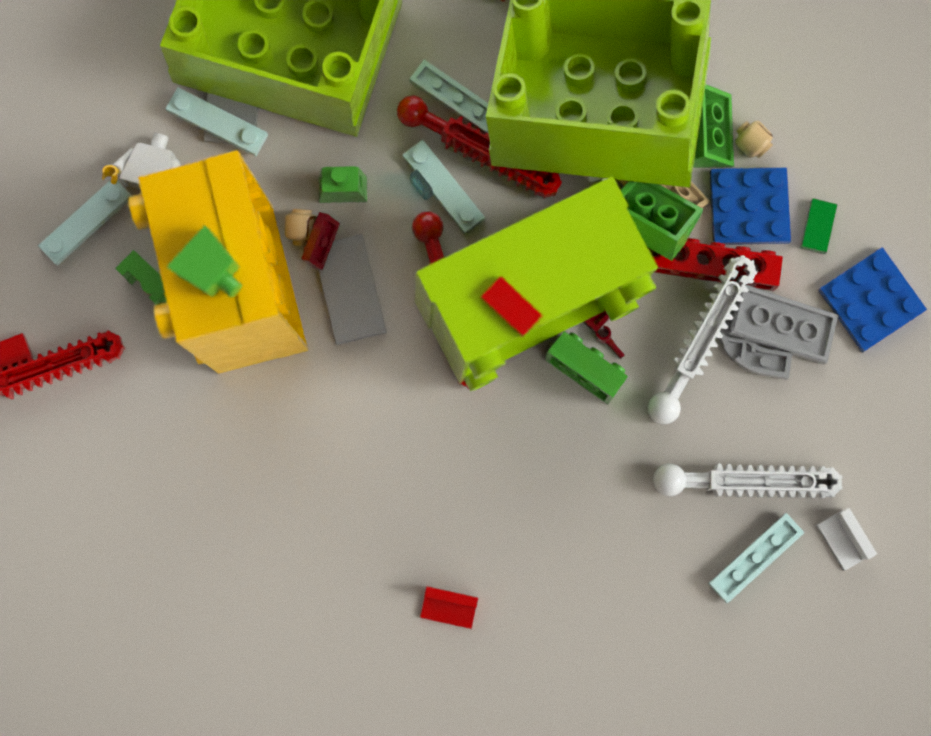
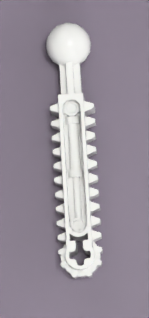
M741 255L735 259L731 258L727 266L723 268L726 271V275L718 277L722 284H715L713 286L717 293H710L708 295L712 302L703 304L707 311L698 313L702 320L693 322L697 329L688 331L692 338L690 340H683L687 346L685 349H678L682 356L680 358L673 357L672 359L676 363L674 368L676 372L665 392L655 394L649 401L648 413L656 423L662 425L670 424L679 417L681 405L678 399L690 378L693 379L695 374H704L699 368L700 365L708 366L707 361L704 359L705 356L712 357L713 354L709 349L710 347L718 346L714 341L715 338L723 337L720 329L728 328L725 320L733 319L730 311H737L739 309L735 302H742L744 300L740 293H747L749 290L745 285L754 282L753 279L757 271L755 270L753 260L751 261L745 258L744 255ZM743 265V271L746 275L740 276L736 282L730 281V279H735L738 274L735 267L738 268Z
M667 463L658 467L653 477L654 486L657 491L669 497L678 495L684 488H707V491H713L715 497L722 496L723 491L726 497H731L733 491L736 497H742L744 491L747 497H752L755 491L757 498L763 497L764 492H766L768 498L773 497L775 492L778 498L784 497L785 492L788 498H794L796 492L799 498H805L807 492L809 498H815L817 494L820 499L835 497V494L843 488L841 486L842 475H839L835 468H825V466L819 467L818 471H816L815 466H811L807 472L804 466H800L796 472L794 466H789L787 471H785L783 466H778L775 471L773 465H770L764 471L763 466L759 465L754 471L752 465H748L744 471L742 465H737L733 471L731 464H727L724 470L721 464H716L713 470L706 473L684 472L678 465ZM822 479H826L827 481H830L831 484L830 486H827L825 484L816 485V482Z

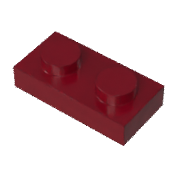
M318 213L301 257L302 261L314 269L323 270L340 226L337 220L327 213Z

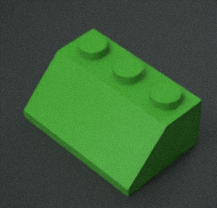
M706 84L693 168L734 167L732 96L730 93Z
M629 181L623 187L621 193L628 204L627 210L644 243L648 248L672 261L685 245L703 212V208L660 184Z
M564 331L547 352L545 361L608 405L627 379L626 370L615 362L612 364L603 359L604 354L594 347L589 349L583 345V340L575 333L570 332L568 334Z

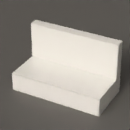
M850 508L844 509L817 524L818 529L844 571L863 560H869L877 555Z

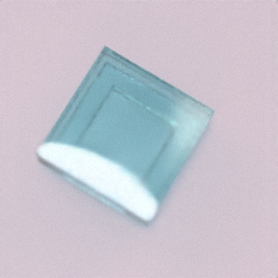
M418 169L410 174V183L424 200L429 199L433 196V188Z

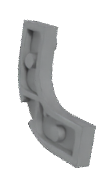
M725 320L728 328L720 329L723 337L719 339L723 349L732 361L753 374L784 380L789 379L792 353L766 349L752 341L730 335L729 330L732 320Z

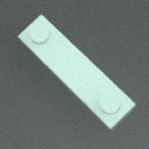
M423 60L410 77V83L458 116L463 117L465 121L471 123L474 127L479 128L484 134L488 133L486 122L488 103L426 60Z
M177 87L166 107L167 112L255 157L268 136L266 131Z
M421 140L403 154V158L464 234H467L485 220L484 215L424 140Z
M110 180L38 246L58 266L119 211L132 195L118 180L116 184H111Z
M787 513L783 514L708 584L725 603H729L805 532Z

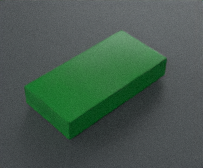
M812 198L800 246L801 249L822 254L827 253L837 204Z

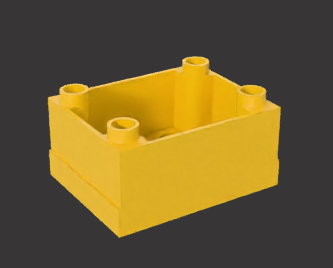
M236 150L138 177L142 194L129 197V207L134 224L138 230L150 227L167 299L166 303L154 306L155 319L162 338L166 339L175 336L176 342L195 356L198 365L205 363L218 374L309 351L273 205L240 152ZM204 225L216 235L240 266L233 277L242 284V287L232 298L221 289L211 297L167 268L168 264Z

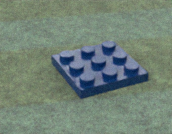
M787 167L710 170L713 242L725 245L789 244L791 242Z
M883 247L818 289L834 314L838 315L839 321L862 353L927 310Z

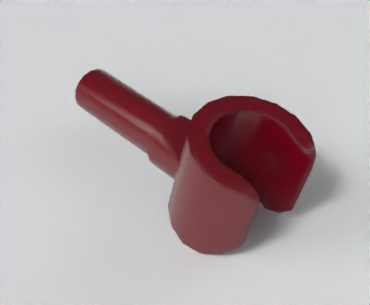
M604 325L603 329L608 333V336L603 338L596 332V339L601 344H607L621 359L625 355L612 340L611 329Z

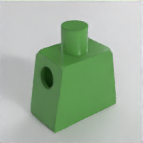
M359 167L321 168L319 175V203L367 202V176Z
M205 225L167 266L177 276L211 297L221 289L232 298L242 287V284L233 277L240 266L216 235Z

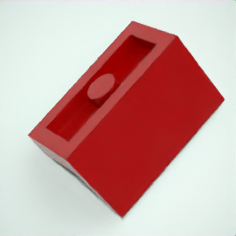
M426 586L420 618L472 629L478 597Z

